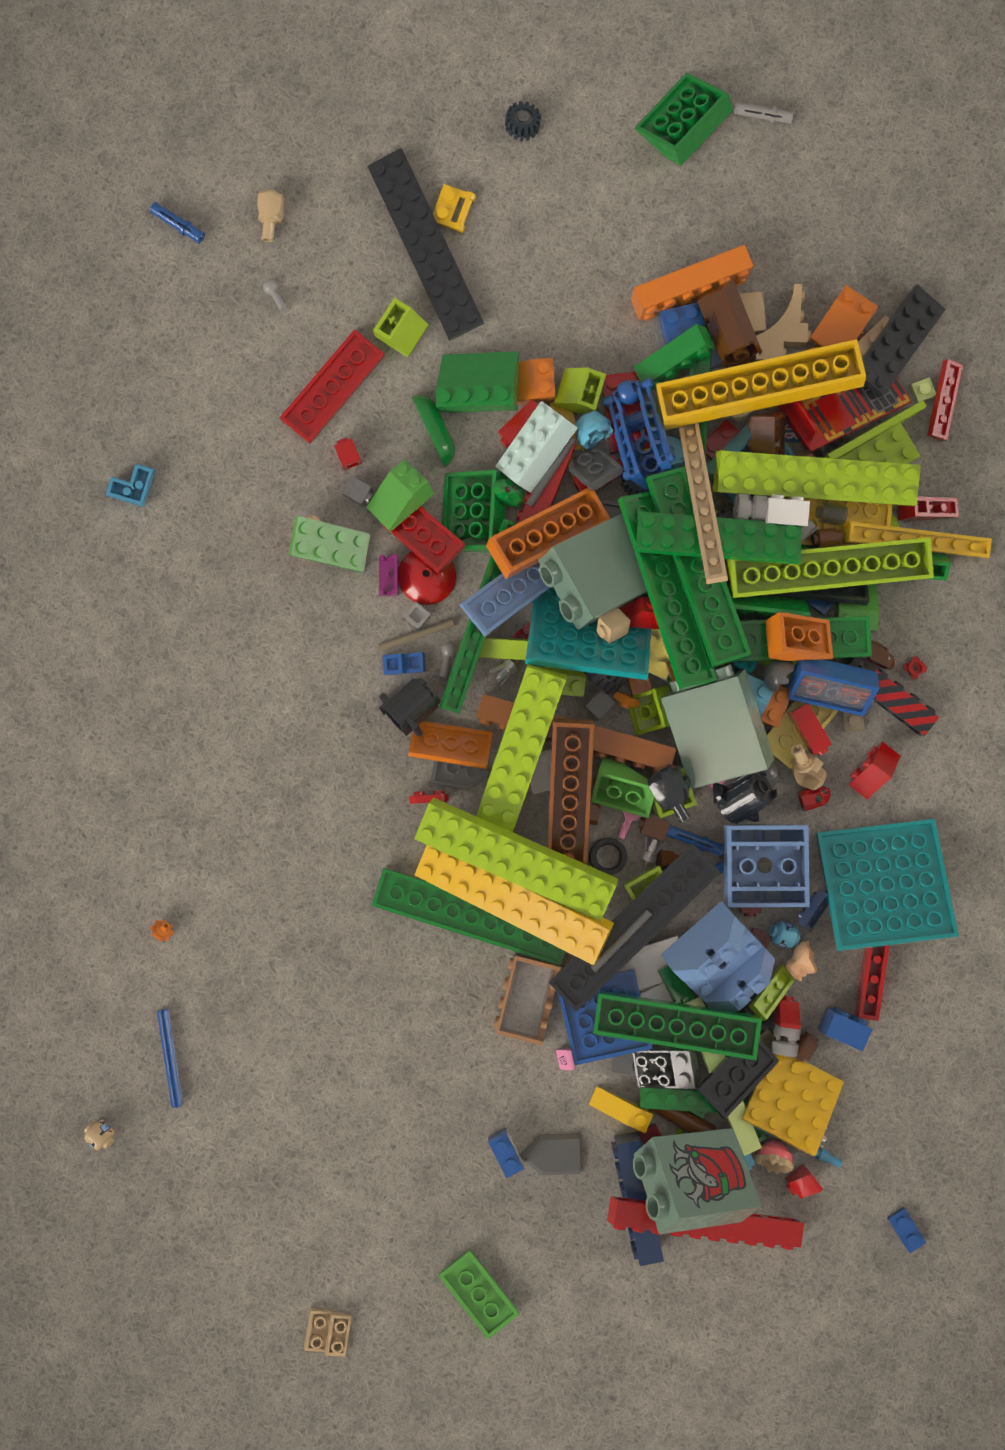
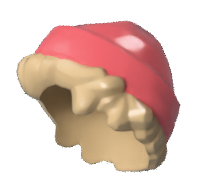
M771 1139L761 1145L762 1148L756 1150L754 1161L767 1168L769 1173L774 1171L775 1174L780 1172L785 1174L793 1170L792 1154L779 1139Z

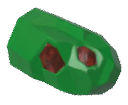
M501 479L495 482V495L503 505L518 507L524 502L525 492L518 484L508 479Z

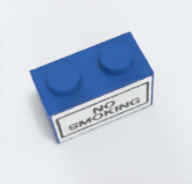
M506 1128L488 1137V1143L506 1178L524 1170V1162Z

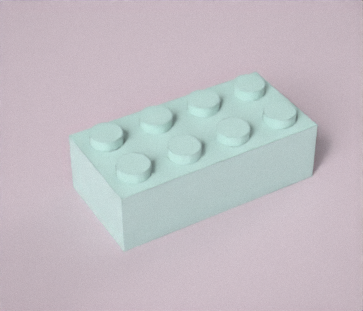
M541 401L495 467L516 484L532 493L578 427Z

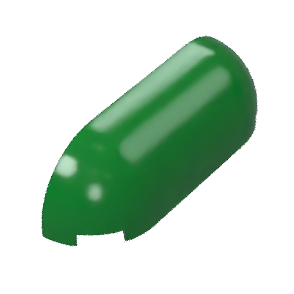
M423 395L412 396L417 411L445 468L452 462L455 456L453 439L439 410L436 408L435 402Z

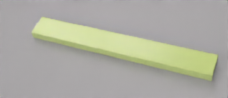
M701 997L684 1003L705 1007ZM701 1052L709 1074L725 1058V1055ZM742 1101L727 1119L730 1127L735 1131L743 1156H746L762 1147L753 1125L742 1120L746 1111Z

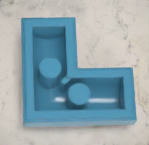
M135 464L130 482L111 476L105 495L145 507L156 470Z

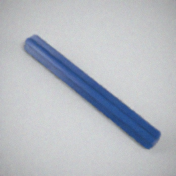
M160 1009L157 1011L171 1107L177 1108L183 1105L170 1015L168 1009Z

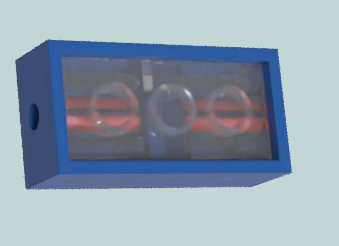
M798 660L794 671L789 677L787 697L790 700L864 716L879 690L878 673L827 660Z

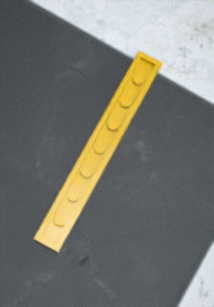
M847 522L845 542L867 544L931 537L932 552L990 558L992 538Z

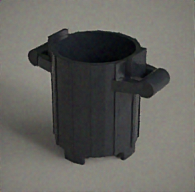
M421 677L419 679H412L391 698L386 693H382L379 696L383 703L379 707L383 715L386 714L405 736L409 735L412 731L416 736H421L423 731L419 724L433 713L441 702L438 696L434 698L433 693L425 685L427 683Z
M760 771L744 775L727 786L714 783L713 803H717L720 812L729 822L738 824L745 819L758 822L759 811L773 804L778 793L777 789L772 790L770 783L765 778L767 773Z

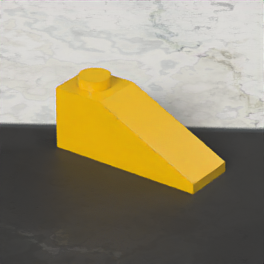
M596 1086L589 1102L590 1106L643 1133H646L653 1117L651 1110L639 1108V1104Z

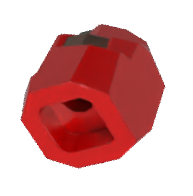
M821 786L816 790L806 789L797 792L803 811L824 806L831 796L829 788Z

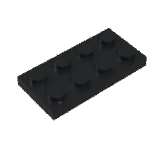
M759 1039L757 1060L726 1056L699 1084L696 1090L722 1118L726 1119L775 1067L779 1060Z

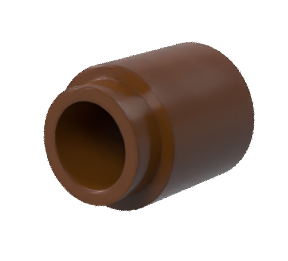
M836 528L817 529L811 535V543L815 548L841 546L843 542L842 532Z
M807 1031L803 1035L801 1034L800 1039L796 1041L798 1044L796 1058L801 1062L804 1059L809 1061L818 1047L819 1039Z

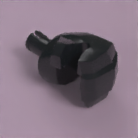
M667 764L653 772L647 782L659 806L663 810L672 808L678 822H684L689 819L690 815L683 802L689 796L690 778L687 775H682L679 765L671 766Z

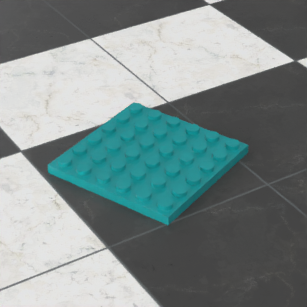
M553 587L533 601L525 664L647 680L651 629L629 627L627 635L609 644L596 631L598 620L577 630L573 622H568L564 619L559 609V602L561 600Z
M935 819L816 833L826 893L829 895L828 904L837 951L959 937Z

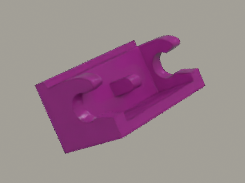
M392 554L391 556L380 555L379 596H399V557L397 554Z

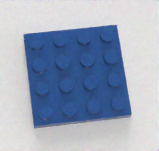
M635 969L617 972L600 989L601 991L641 997ZM599 991L577 1012L558 993L575 1065L653 1049L651 1043L593 1034Z

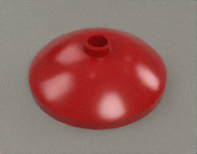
M411 551L400 563L398 573L399 585L403 593L413 602L422 605L436 604L443 601L452 592L456 583V568L452 561L438 575ZM426 570L430 572L428 577L423 576V572Z

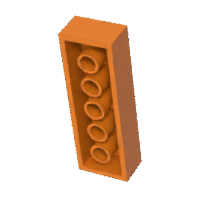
M744 244L634 287L631 302L639 321H650L660 311L672 309L680 305H689L693 300L697 299L696 296L732 279L736 286L746 283L753 268L746 246Z
M587 488L490 537L486 547L505 579H508L539 563L538 560L553 546L611 518L595 491Z

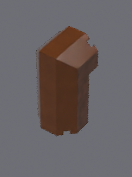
M732 279L696 296L725 369L729 368V366H739L754 362L757 359L756 354L759 353L760 355L762 349L734 280Z

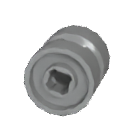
M737 494L733 507L734 519L748 520L750 518L751 520L765 521L768 510L767 496L754 495L751 498L749 494Z
M775 1023L774 1036L776 1039L772 1042L771 1052L782 1056L797 1057L798 1044L796 1041L800 1039L801 1028L800 1030L784 1028Z

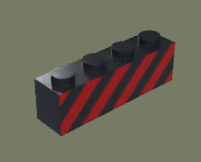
M881 669L871 670L878 673L879 690L873 701L917 735L925 736L939 718L935 714L936 711L929 705L924 706L920 703V698L915 694H908L904 691L902 684L897 681H891L885 671Z

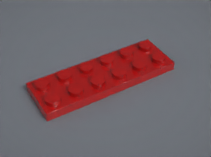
M354 329L279 419L307 443L311 444L385 357V354Z

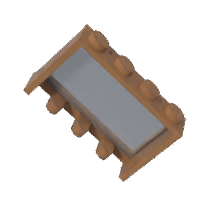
M515 954L514 958L510 957L508 969L511 970L509 978L505 977L503 989H506L505 997H500L498 1008L501 1009V1014L496 1016L493 1027L497 1028L496 1034L542 1046L555 994V989L548 982L561 971V966Z

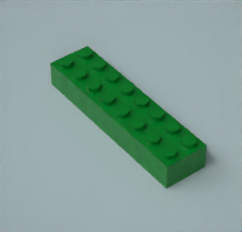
M600 990L593 1034L757 1060L762 1018L759 1015Z

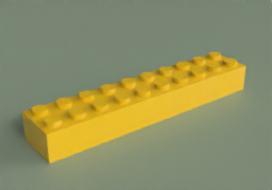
M856 339L656 384L664 429L668 430L864 387L866 373Z
M426 845L415 872V876L592 965L598 960L614 925L613 922L603 917L600 922Z

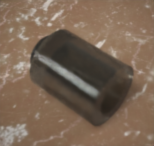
M822 502L816 508L815 517L818 518L819 523L844 526L848 508L843 505Z

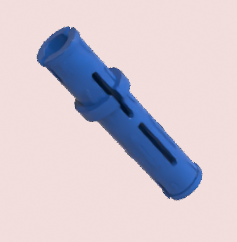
M157 202L151 205L150 213L177 229L181 235L188 236L198 244L203 241L205 233L194 227L190 221L183 220Z
M671 824L669 825L666 836L689 845L693 843L702 852L705 850L720 857L722 856L724 845L709 840L707 836L701 837ZM678 833L681 834V835L687 836V837H689V838H692L693 840L688 839V838L683 837V836H680V835H678ZM697 841H700V842H702V843L708 844V845H710V846H712V847H709V846H707V845L701 844V843H699V842H697Z

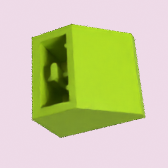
M394 297L373 331L377 339L408 358L429 324L411 307Z
M588 367L565 368L554 405L581 415L595 411L606 374Z

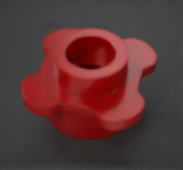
M913 656L909 663L903 665V669L910 674L911 679L915 680L918 679L920 674L927 671V666L924 665L918 656Z

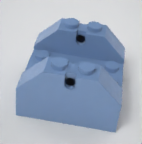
M723 825L724 904L727 907H810L808 825ZM762 857H767L772 862V868L767 873H761L757 869V862Z
M722 901L661 954L672 971L698 994L710 1008L728 1011H740L751 1001L750 997L754 993L758 995L770 984L775 958Z

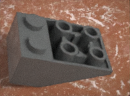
M657 1044L652 1045L653 1049L632 1053L638 1087L695 1089L702 1079L698 1051Z

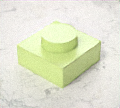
M930 377L910 385L917 403L933 398L936 395Z

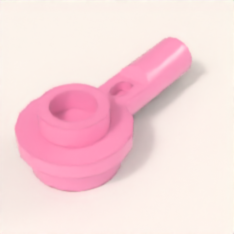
M623 811L625 820L617 837L624 840L632 821L638 820L641 816Z

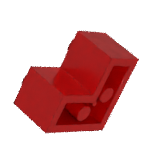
M883 741L877 747L873 745L867 752L868 757L863 761L862 767L860 769L856 767L850 774L851 781L849 786L865 799H869L892 778L901 757L900 754Z

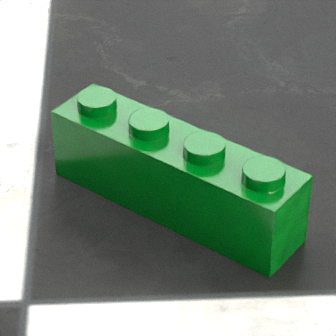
M696 324L635 365L634 369L640 383L651 378L654 381V387L651 390H656V384L675 378L678 372L690 368L693 362L708 356L715 346L707 328Z

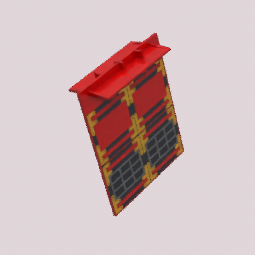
M864 330L858 336L857 341L866 335ZM815 345V346H813V347H811V348H809V349H807V350H811V349H815V348H820V346H819V345ZM896 378L882 397H879L864 384V387L777 405V408L780 412L786 411V422L792 429V432L796 435L805 451L809 449L812 452L911 403L912 400Z

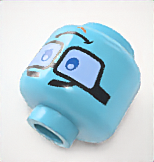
M780 920L770 927L769 936H771V941L774 945L791 949L799 943L800 932L796 925Z

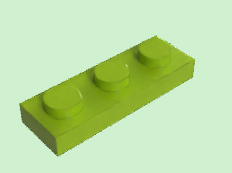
M784 965L778 966L771 975L770 984L754 998L749 1007L756 1015L761 1016L762 1021L767 1020L796 979L791 976Z

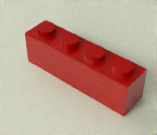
M890 945L864 948L855 1015L858 1018L879 1021Z

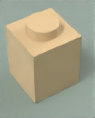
M616 608L599 617L596 631L601 638H604L610 644L628 634L630 619Z

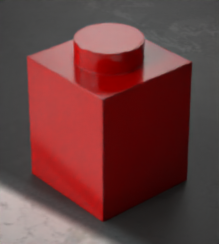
M343 438L337 441L334 448L344 471L362 464L352 438Z

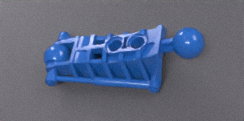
M651 378L642 381V383L639 380L635 382L632 380L622 381L617 389L613 391V396L609 395L603 398L602 401L603 405L609 407L615 429L614 434L624 467L623 478L626 480L631 479L644 490H649L646 482L647 476L672 470L670 462L675 461L676 458L675 454L670 450L662 419L657 411L651 390L654 387V381ZM644 389L647 390L649 401L646 400ZM640 399L641 410L627 416L624 405H632ZM615 402L619 411L617 415L615 414V410L613 407V404H615ZM640 431L642 437L635 442L633 433ZM650 443V448L647 451H643L644 445ZM657 461L656 467L650 470V463Z

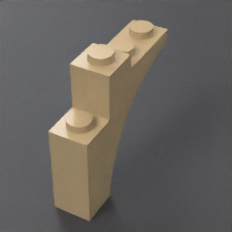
M802 284L793 285L789 304L781 319L770 329L756 335L762 353L760 355L759 353L756 354L757 359L754 362L784 356L787 350L783 347L804 348L807 342H810L811 330H808V323H800L804 319V310H801V303H804L805 291H802Z

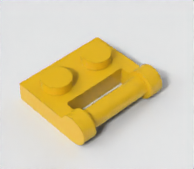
M443 184L433 211L437 224L463 233L465 220L472 202H475L476 195L472 192H465ZM460 198L464 199L465 201L457 222H452Z

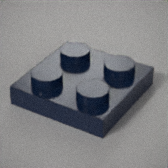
M821 889L818 893L814 892L809 899L810 907L804 908L798 916V919H800L798 923L809 932L812 931L829 905V895Z

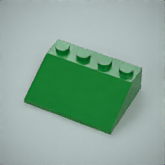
M686 72L636 125L635 130L667 159L682 166L733 111L729 94Z
M519 351L442 355L436 387V408L441 413L518 411Z
M498 470L445 473L442 525L465 543L466 547L461 552L490 553L486 544L490 537L498 534L502 520L505 519L506 505H503L497 499L494 492V484L497 480L507 479V476Z
M769 595L732 598L739 617L763 618L767 620L779 612L810 617V610L805 599Z

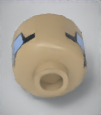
M94 1120L84 1130L85 1141L95 1150L108 1149L114 1142V1129L104 1120Z

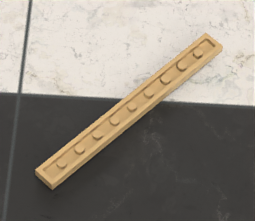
M699 423L678 427L706 584L728 581Z

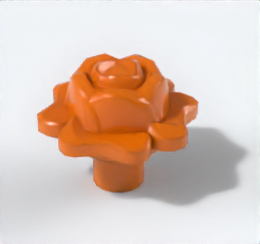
M164 919L161 921L155 920L154 925L150 927V930L153 931L151 935L160 942L163 940L169 941L170 936L174 934V931L171 930L172 925Z

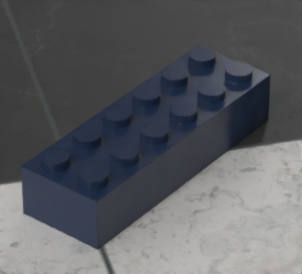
M637 1131L614 1135L615 1141L611 1142L614 1158L618 1159L615 1162L618 1178L622 1179V1181H619L622 1197L646 1200L647 1194L643 1182L636 1177L633 1170L634 1153L642 1147ZM628 1228L630 1240L634 1239L630 1241L634 1260L638 1259L640 1266L664 1262L658 1234L652 1233V1230H645L644 1233L633 1231V1228Z

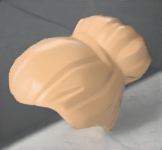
M810 941L800 942L795 947L791 959L786 961V969L798 981H802V977H806L807 974L817 973V966L813 961L814 952L809 945Z

